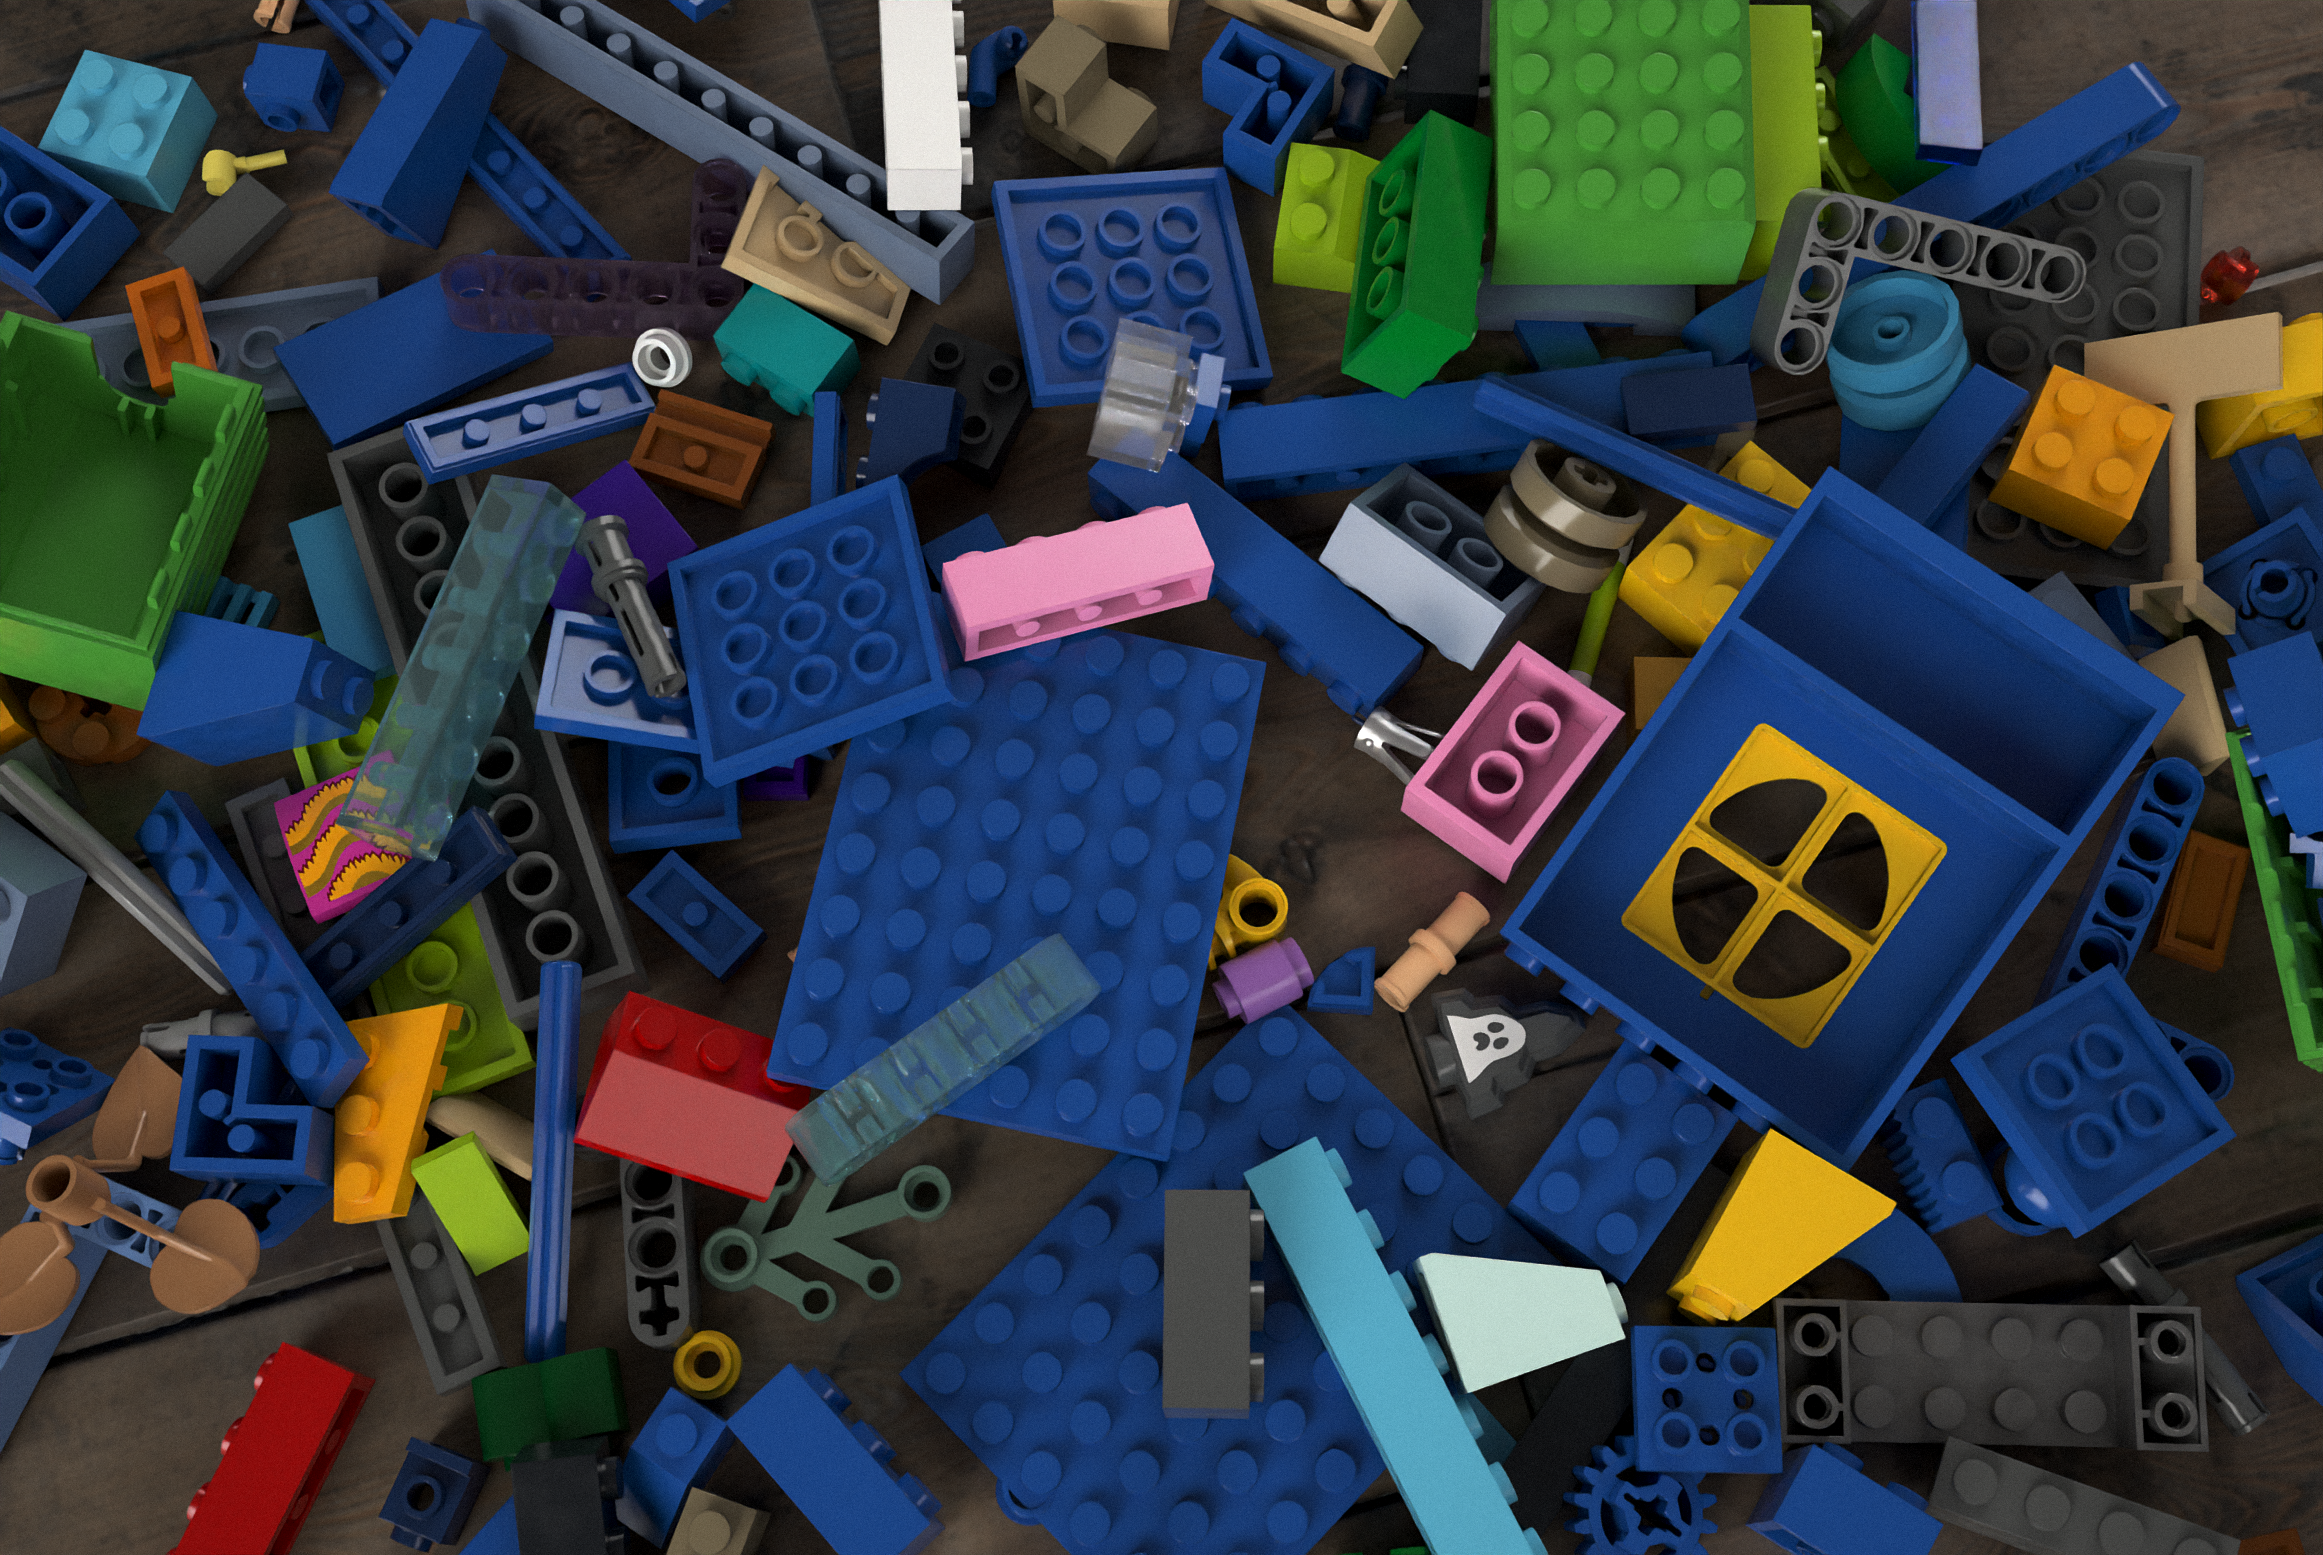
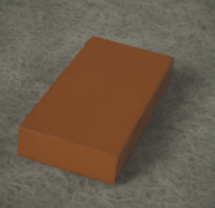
M2189 829L2168 878L2150 952L2213 973L2223 967L2251 848Z

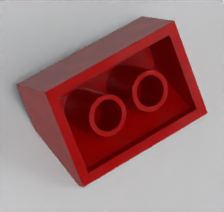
M629 991L604 1024L573 1142L765 1203L772 1193L806 1115L812 1087L767 1077L766 1070L774 1043L773 1039Z

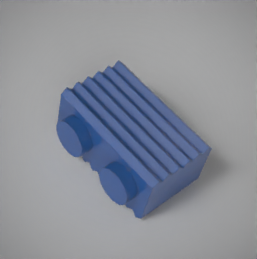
M1945 1077L1906 1091L1876 1134L1882 1136L1880 1146L1888 1149L1885 1158L1894 1161L1891 1170L1899 1173L1897 1183L1905 1186L1902 1195L1911 1199L1908 1208L1917 1211L1914 1220L1922 1223L1921 1228L1931 1236L1983 1216L2004 1205Z

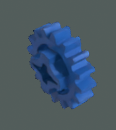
M1622 1434L1615 1436V1452L1608 1446L1594 1445L1590 1448L1596 1463L1594 1468L1574 1466L1572 1472L1583 1485L1580 1492H1564L1563 1500L1578 1507V1516L1567 1520L1563 1525L1565 1531L1581 1533L1584 1537V1540L1574 1550L1575 1555H1644L1649 1546L1656 1544L1665 1548L1657 1555H1709L1706 1549L1698 1542L1701 1533H1717L1718 1525L1710 1520L1703 1519V1509L1717 1502L1716 1495L1701 1493L1697 1489L1696 1485L1702 1481L1706 1473L1636 1472L1632 1480H1620L1616 1475L1624 1469L1635 1465L1634 1436ZM1624 1498L1641 1500L1640 1510L1647 1515L1646 1519L1656 1527L1640 1525L1641 1516L1633 1510L1634 1505ZM1601 1513H1602L1604 1528L1602 1527V1523H1601Z

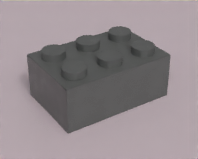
M1165 1190L1162 1408L1166 1418L1249 1419L1250 1402H1263L1264 1353H1250V1331H1263L1264 1281L1250 1280V1261H1263L1264 1210L1250 1209V1190Z

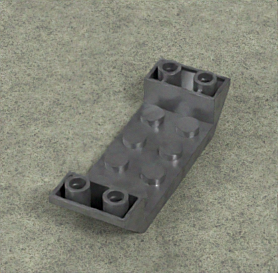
M1773 1298L1781 1442L1943 1444L1947 1437L1951 1436L1971 1444L2118 1447L2133 1450L2209 1452L2200 1307Z

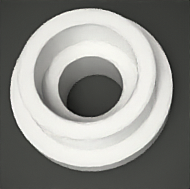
M654 327L644 332L638 338L632 355L633 366L639 377L648 384L668 388L681 383L688 377L692 369L693 359L688 343L678 332L668 327ZM661 348L667 353L670 364L663 360L660 353Z

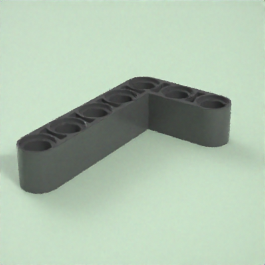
M1809 187L1799 191L1790 200L1786 208L1750 332L1749 344L1752 354L1759 362L1786 373L1804 375L1816 369L1826 355L1855 257L2048 303H2064L2072 300L2081 291L2085 283L2086 265L2081 255L2068 247L1843 192ZM1826 205H1829L1831 220L1828 227L1820 233L1817 226L1818 216L1821 210ZM1885 219L1887 225L1886 235L1883 241L1876 246L1874 241L1875 229ZM1940 233L1942 238L1941 248L1932 259L1930 254L1931 243L1934 237ZM1995 247V262L1987 271L1986 258L1990 250ZM2049 261V274L2046 280L2041 283V271ZM1811 267L1813 282L1810 288L1801 295L1799 280L1802 274ZM1794 329L1795 343L1792 349L1782 356L1781 342L1784 336Z

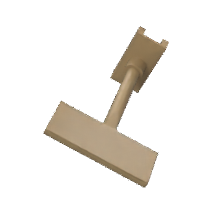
M2273 312L2084 343V377L2153 406H2167L2168 412L2175 414L2168 430L2169 563L2162 566V582L2130 585V611L2169 640L2183 639V622H2191L2196 619H2202L2221 635L2236 634L2235 609L2204 584L2203 564L2196 561L2195 408L2201 401L2283 389L2282 315L2280 312Z

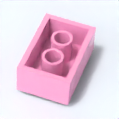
M1518 640L1406 786L1401 811L1506 884L1614 740L1626 713Z

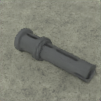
M615 515L600 516L589 520L575 531L572 542L577 554L586 557L594 574L591 586L595 595L602 601L609 603L610 607H612L630 653L638 666L648 695L650 697L655 695V698H663L675 694L686 685L687 678L679 662H677L668 637L648 597L645 587L649 574L643 561L634 558L628 545L629 530L625 520Z

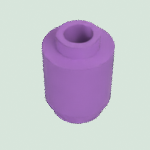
M1292 937L1279 943L1272 938L1219 965L1217 968L1221 979L1213 983L1212 987L1223 1011L1229 1019L1239 1015L1245 1024H1250L1303 997L1302 989L1314 984V977L1303 952Z

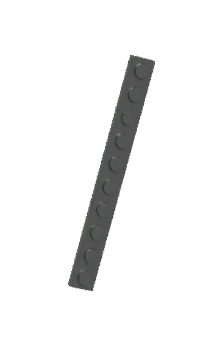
M283 777L225 802V806L257 895L299 955L338 922L342 916L339 915L317 924L310 913L290 861L274 807V802L296 793L293 784ZM368 987L338 1012L344 1022L377 1016ZM426 1146V1149H425L424 1154L428 1153L427 1146ZM416 1182L407 1216L376 1220L375 1223L436 1393L446 1397L472 1385L471 1378L507 1369L508 1366L473 1271L420 1185Z

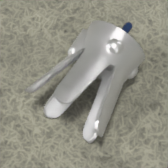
M1381 705L1370 714L1366 721L1356 715L1351 717L1352 721L1362 726L1354 747L1383 763L1406 785L1409 784L1415 775L1392 753L1389 747L1393 746L1424 760H1427L1436 748L1403 728L1438 738L1446 736V734L1403 722Z

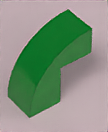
M1873 33L1837 73L1835 81L1836 101L1843 123L1860 153L1871 167L1902 196L1953 166L1961 131L1903 92L1912 59Z

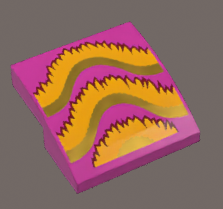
M395 752L274 802L277 819L290 861L310 913L317 924L352 910L431 842L428 827L417 812L405 767Z

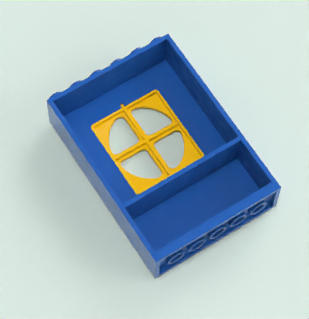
M1829 466L1499 932L1502 938L1510 943L1504 953L1536 977L1539 976L1545 967L1566 983L1559 993L1591 1016L1600 1006L1618 1018L1621 1022L1614 1032L1633 1043L1645 1053L1650 1055L1655 1046L1676 1059L1670 1070L1707 1095L1711 1088L1715 1086L1732 1098V1101L1726 1109L1758 1133L1764 1135L1772 1126L1791 1141L1848 1173L2186 695ZM1784 779L1807 780L1819 785L1826 793V802L1780 866L1770 867L1714 830L1709 822L1711 812L1718 805L1751 786ZM1850 813H1860L1874 825L1881 839L1887 861L1888 886L1885 906L1878 925L1872 930L1858 928L1808 894L1802 886L1804 874L1845 816ZM1691 847H1697L1750 882L1758 892L1755 904L1716 959L1710 964L1696 962L1685 951L1680 941L1673 915L1672 894L1676 869L1682 853ZM1782 910L1794 912L1844 946L1850 953L1851 961L1846 970L1821 987L1797 996L1780 999L1752 998L1739 992L1733 984L1734 973L1774 916Z

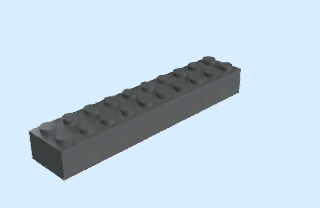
M403 426L327 453V457L446 828L473 805L486 810L518 858V860L475 895L470 902L508 1020L528 1036L538 1034L541 966L545 962L564 960L573 961L581 965L580 1017L621 1002L629 991L642 994L652 989L565 733L534 729L543 668L513 580L508 574L509 569L476 472L429 485L402 434Z

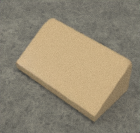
M2194 635L2153 652L2137 662L2140 666L2186 695L2152 742L2156 761L2169 757L2181 758L2193 764L2202 776H2208L2227 760L2230 755L2225 737L2227 732L2202 641L2198 635Z
M477 1090L468 1094L443 1096L429 1104L425 1118L426 1122L455 1139L474 1130L491 1160L531 1182L533 1122Z

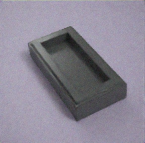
M246 172L162 253L174 267L180 268L184 266L193 278L194 283L211 296L294 214L284 201Z

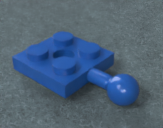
M608 740L609 843L614 854L742 838L740 780L715 788L704 778L700 754ZM685 775L691 778L687 788L678 794L665 795L659 792L660 785L671 776Z

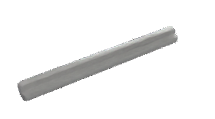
M10 759L0 766V795L82 870L88 873L94 881L218 994L228 996L235 991L179 905L25 764Z

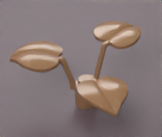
M138 1046L118 1074L99 1111L92 1135L93 1151L98 1160H89L81 1155H76L73 1159L64 1155H52L40 1161L31 1171L26 1182V1196L34 1207L42 1210L39 1216L41 1222H24L13 1227L0 1238V1335H19L41 1329L56 1320L73 1300L79 1288L80 1272L77 1266L66 1258L73 1251L76 1243L65 1222L73 1226H81L93 1223L106 1215L150 1238L166 1244L152 1264L150 1284L155 1298L163 1306L178 1313L197 1314L209 1311L243 1290L248 1285L249 1280L255 1275L260 1258L259 1237L248 1216L231 1203L210 1198L192 1202L182 1211L176 1223L174 1233L111 1203L108 1182L98 1173L136 1171L140 1168L143 1157L161 1159L172 1152L182 1076L147 1047Z

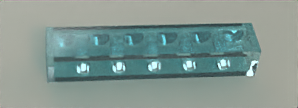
M492 474L335 823L378 849L435 862L587 515L586 512L552 483Z

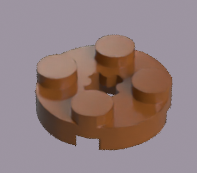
M39 684L38 688L29 698V712L36 719L38 732L43 740L54 751L74 764L95 767L91 763L102 764L112 761L117 765L135 758L152 743V741L136 735L143 715L142 711L109 703L112 708L106 715L103 716L98 712H94L88 717L89 704L93 698Z

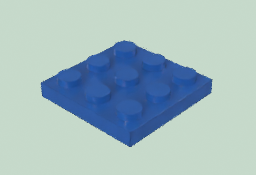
M2112 963L2107 964L1950 1059L2074 1239L2097 1227L2237 1136Z

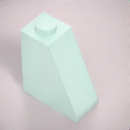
M1430 1253L1412 1262L1459 1396L1626 1338L1621 1324L1628 1322V1314L1623 1298L1615 1283L1605 1284L1600 1270Z

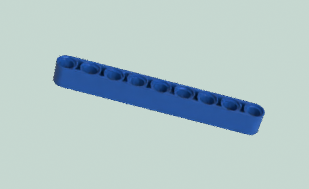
M2140 61L2133 62L1888 204L1998 230L2162 134L2177 119L2181 106L2144 63ZM1885 219L1875 229L1874 241L1876 246L1883 241L1886 235L1887 225ZM1940 233L1934 237L1931 243L1930 254L1932 259L1941 248L1942 238ZM1855 257L1845 290L1850 285L1875 274L1914 270ZM1811 267L1802 274L1799 280L1801 295L1810 288L1813 282ZM1767 274L1696 315L1681 332L1680 339L1685 347L1692 351V353L1711 351L1714 367L1748 363L1750 374L1764 366L1765 364L1759 362L1752 354L1749 342L1750 332ZM1794 329L1790 330L1781 342L1782 355L1790 351L1795 343Z

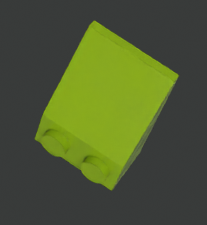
M1291 142L1274 244L1273 283L1351 293L1366 178L1380 161L1350 149Z

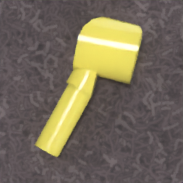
M284 149L238 158L224 150H212L203 159L202 180L207 182L206 189L209 194L222 196L237 181V175L288 164Z

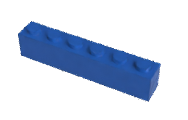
M1135 422L1088 471L1090 504L1095 512L1106 522L1136 516L1141 511L1154 506L1168 508L1188 503L1215 565L1206 600H1211L1215 597L1231 610V618L1245 633L1253 638H1258L1262 635L1279 648L1278 654L1290 669L1304 677L1310 673L1328 687L1326 692L1329 698L1346 713L1355 715L1359 712L1368 719L1378 706L1381 705L1385 708L1419 670L1424 649L1420 643L1138 422Z

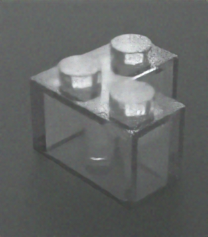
M1124 318L1119 319L1109 352L1087 455L1159 473L1167 452H1179L1186 424H1190L1199 391V387L1194 386L1198 362L1188 358L1193 336Z

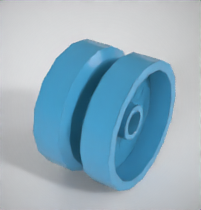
M1908 270L1875 274L1850 285L1845 290L1824 357L1830 369L1829 378L1834 396L1843 414L1862 427L1882 431L1912 429L1930 422L1971 371L1972 363L1968 342L1963 334V319L1959 301L1950 286L1931 274Z

